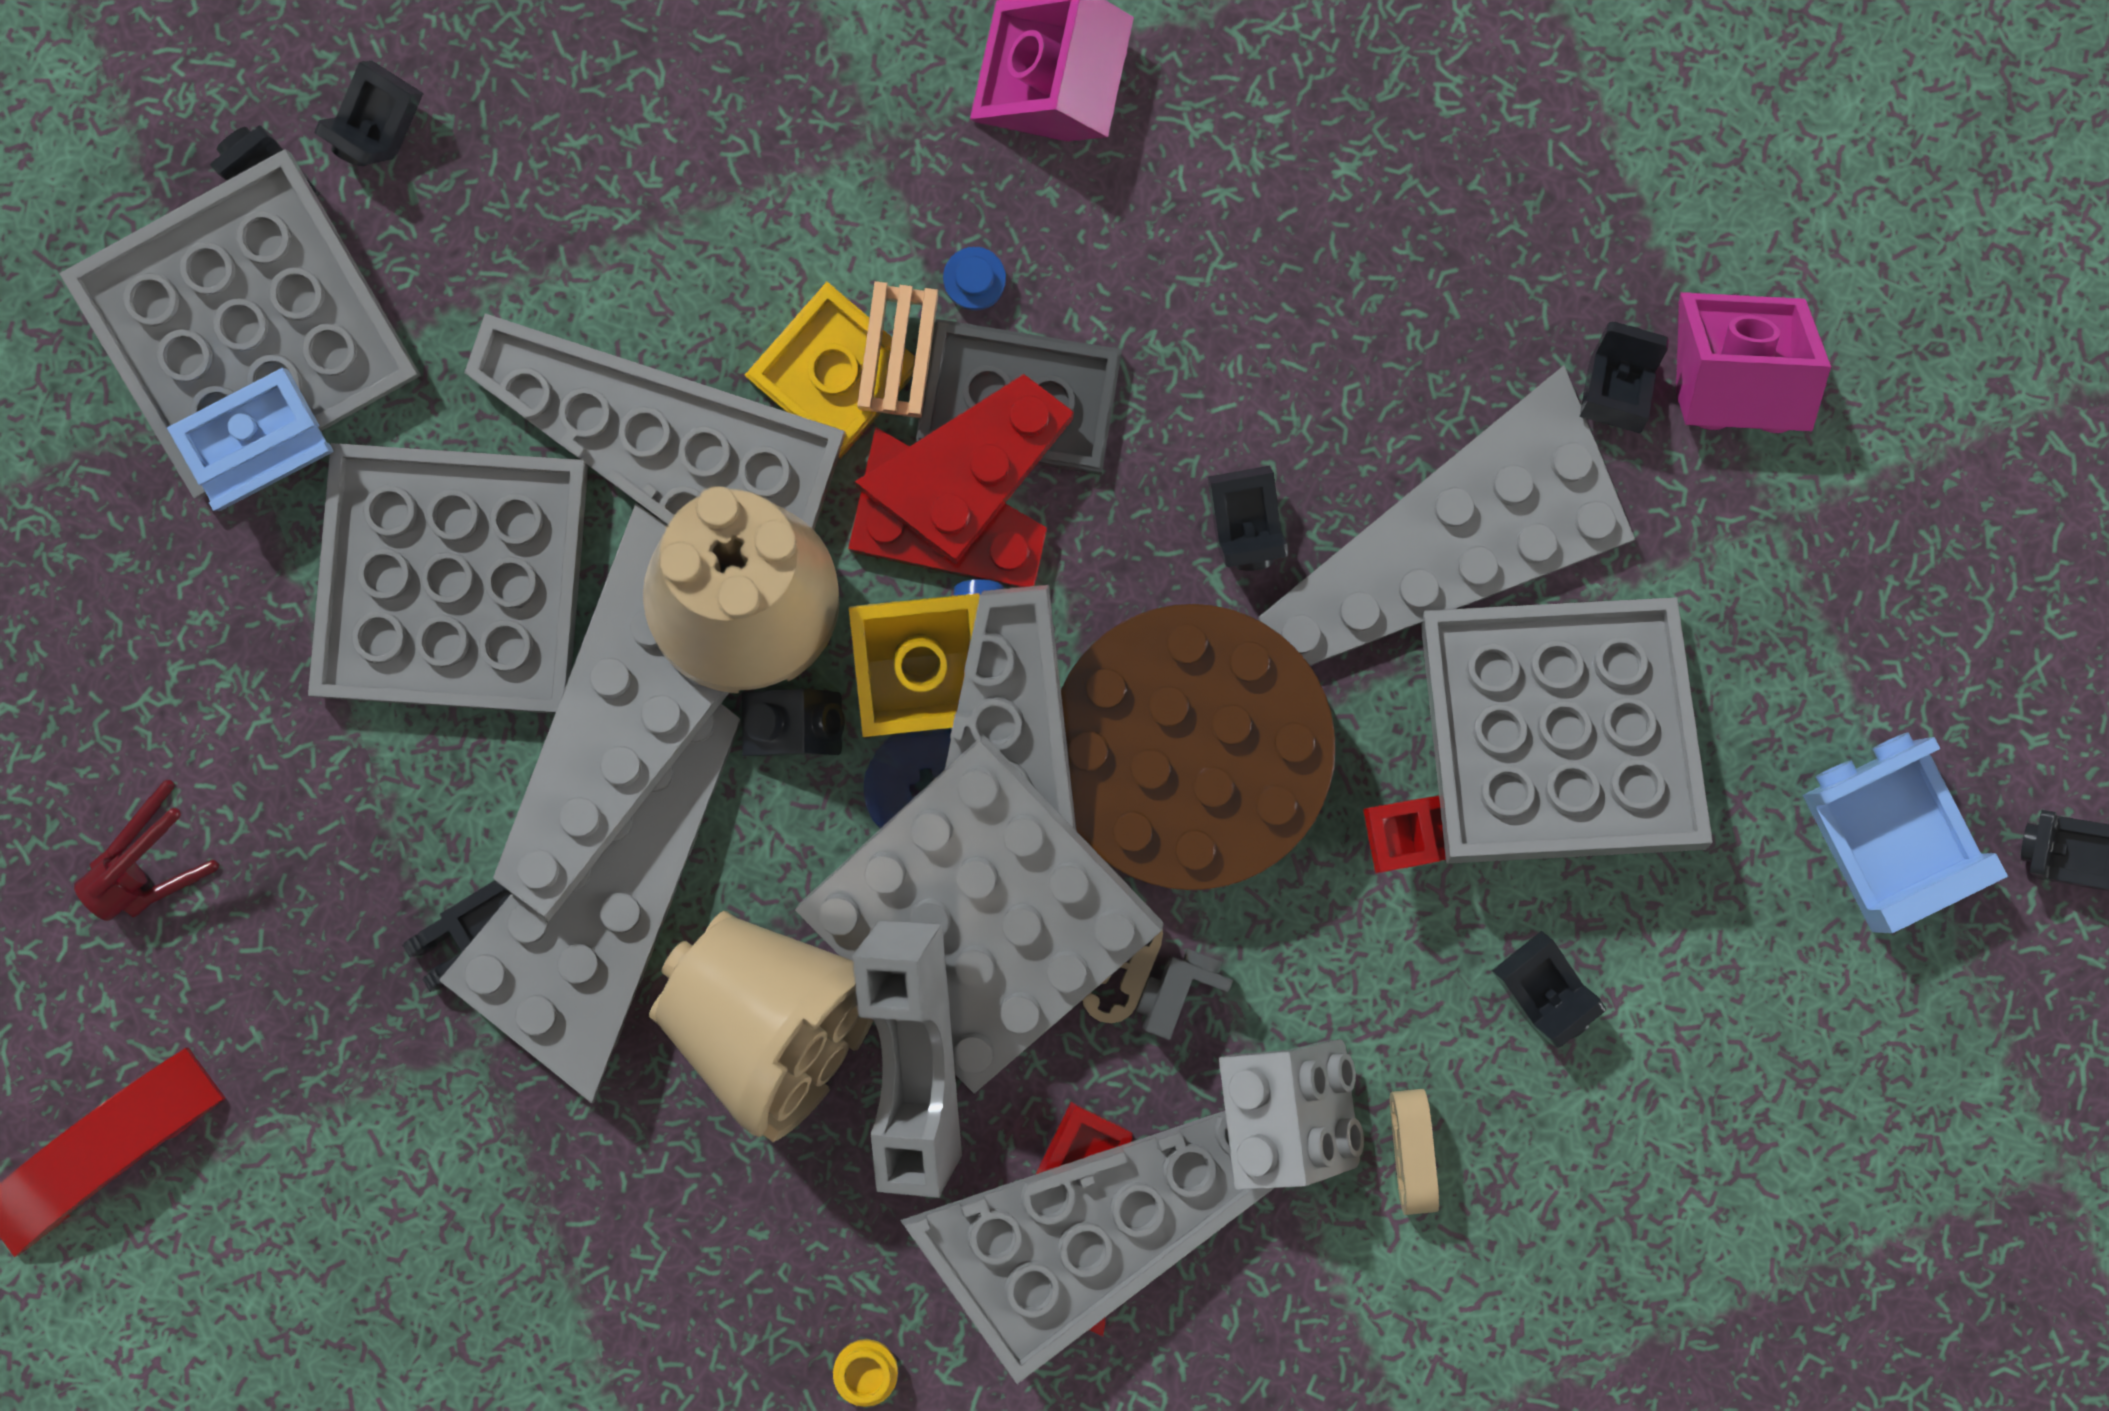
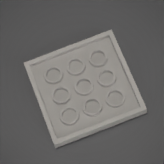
M286 149L59 273L193 498L201 499L207 494L202 485L197 483L167 427L280 368H285L290 371L320 425V431H323L421 376L293 155Z
M331 443L334 452L329 457L308 696L556 714L572 672L589 467L586 462L576 459Z
M1677 597L1423 611L1421 631L1446 864L1707 850L1713 843Z
M984 734L805 897L795 909L839 956L853 960L852 956L878 921L942 924L955 1075L974 1094L1162 931L1164 923Z

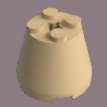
M722 486L704 490L699 497L687 503L676 513L651 557L644 579L643 604L645 616L654 640L663 655L680 673L702 686L723 692L739 693V690L763 688L785 679L789 682L812 665L827 646L836 626L839 613V586L835 566L827 547L816 532L793 513L759 495L742 490H729Z
M722 911L712 920L705 933L694 945L683 941L670 953L662 968V973L669 980L649 1013L650 1019L661 1027L738 1124L752 1135L759 1138L764 1135L772 1142L781 1139L791 1132L823 1100L830 1091L825 1083L838 1070L847 1055L848 1049L851 1048L853 1051L859 1049L873 1022L872 1018L859 1017L853 960L743 921L727 911Z

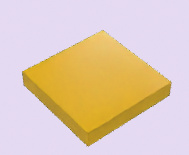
M826 282L748 370L745 377L785 412L845 431L846 435L839 454L841 459L881 413L859 410L857 406L869 317L830 283ZM883 330L874 393V398L884 399L892 344V336L885 330ZM906 348L904 351L899 392L913 377L915 356Z

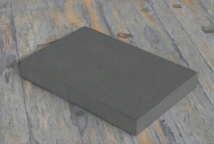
M936 319L922 418H919L915 442L1025 374L1074 412V418L1037 465L1101 475L1122 349Z

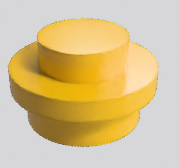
M861 1339L848 1344L839 1353L833 1368V1380L838 1393L847 1402L860 1407L874 1406L886 1400L893 1392L898 1379V1365L891 1350L884 1344L871 1339Z

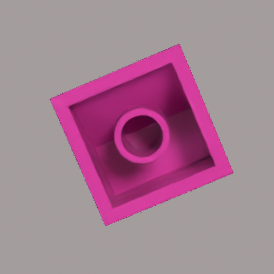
M1106 0L996 1L970 120L1067 142L1108 137L1134 17Z
M1681 292L1678 317L1676 394L1685 425H1696L1708 430H1719L1725 427L1755 428L1770 433H1783L1788 430L1813 431L1831 365L1806 299Z

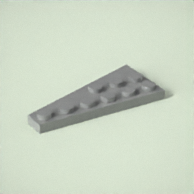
M486 313L464 372L577 458L584 460L589 467L667 525H669L672 518L683 506L699 497L704 490L722 486L729 490H742L759 495L793 513L815 530L846 435L843 430Z
M1563 365L1261 614L1257 620L1281 634L1311 666L1423 622V611L1459 609L1634 541V535L1586 418L1579 417L1581 405L1565 366Z
M635 503L493 877L496 882L548 921H550L678 759L711 714L715 712L729 694V692L702 686L680 673L666 659L654 640L645 616L643 587L651 557L668 525L637 503Z
M1049 585L983 591L979 598L945 769L984 734L1076 830Z
M722 704L711 714L689 745L550 921L511 894L439 980L591 1103H594L603 1075L614 1047H616L622 1033L629 1008L648 966L675 896L679 879L688 856L692 852L699 834L698 830L712 794L715 793L741 724L740 718Z
M1222 1111L905 1218L901 1222L1013 1380L1018 1384L1274 1188L1235 1190L1226 1112Z

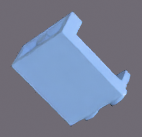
M1908 732L1891 738L1872 749L1877 759L1857 769L1852 760L1836 765L1816 776L1820 787L1802 795L1872 932L1894 933L2008 877L1996 853L1981 854L1930 755L1940 749L1935 737L1913 741Z

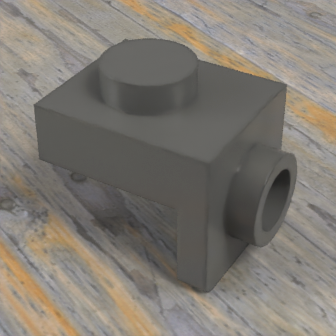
M1190 949L1186 950L1183 960L1168 955L1160 979L1152 976L1148 977L1137 1004L1136 1012L1145 1015L1142 1028L1147 1032L1170 1040L1193 979L1229 992L1233 980L1219 974L1223 962Z

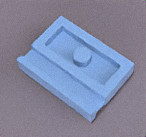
M280 368L167 427L197 483L202 485L213 511H222L334 452L330 443H327L320 431V425L290 371L285 368Z

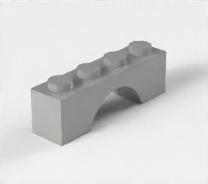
M878 921L852 956L859 1017L872 1018L877 1026L882 1047L883 1074L881 1096L876 1120L871 1132L876 1191L939 1198L962 1157L942 924Z

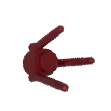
M165 780L161 783L110 846L90 863L91 870L74 884V890L82 904L98 918L110 921L122 910L135 918L150 904L218 870L219 863L216 860H209L146 891L141 890L140 887L147 882V879L142 869L135 862L181 817V811L178 808L168 810L126 851L125 849L173 791L175 784L172 780Z

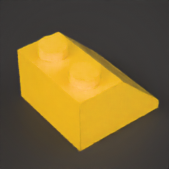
M979 593L849 607L863 737L953 727L965 676L964 670L980 598Z

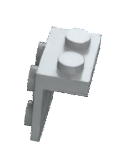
M1327 1040L1290 1050L1232 1054L1219 1057L1235 1190L1308 1186L1358 1167L1360 1155L1364 1147V1134L1360 1122L1355 1118L1352 1090L1356 1080L1355 1066L1351 1056L1347 1054L1343 1040Z

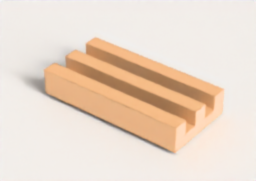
M874 282L857 404L859 410L922 418L939 295L938 289L925 288L924 291L913 289L912 286L907 285L893 287L888 286L885 282ZM887 301L897 302L885 395L884 399L874 398ZM911 304L921 305L922 313L909 402L898 401Z

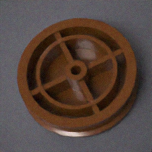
M1202 604L1171 605L1140 613L1121 622L1096 640L1079 658L1061 688L1076 831L1102 859L1133 878L1152 885L1181 890L1213 889L1244 881L1263 872L1288 854L1308 832L1324 804L1330 788L1335 760V731L1326 695L1317 676L1298 650L1281 634L1249 615L1232 609Z

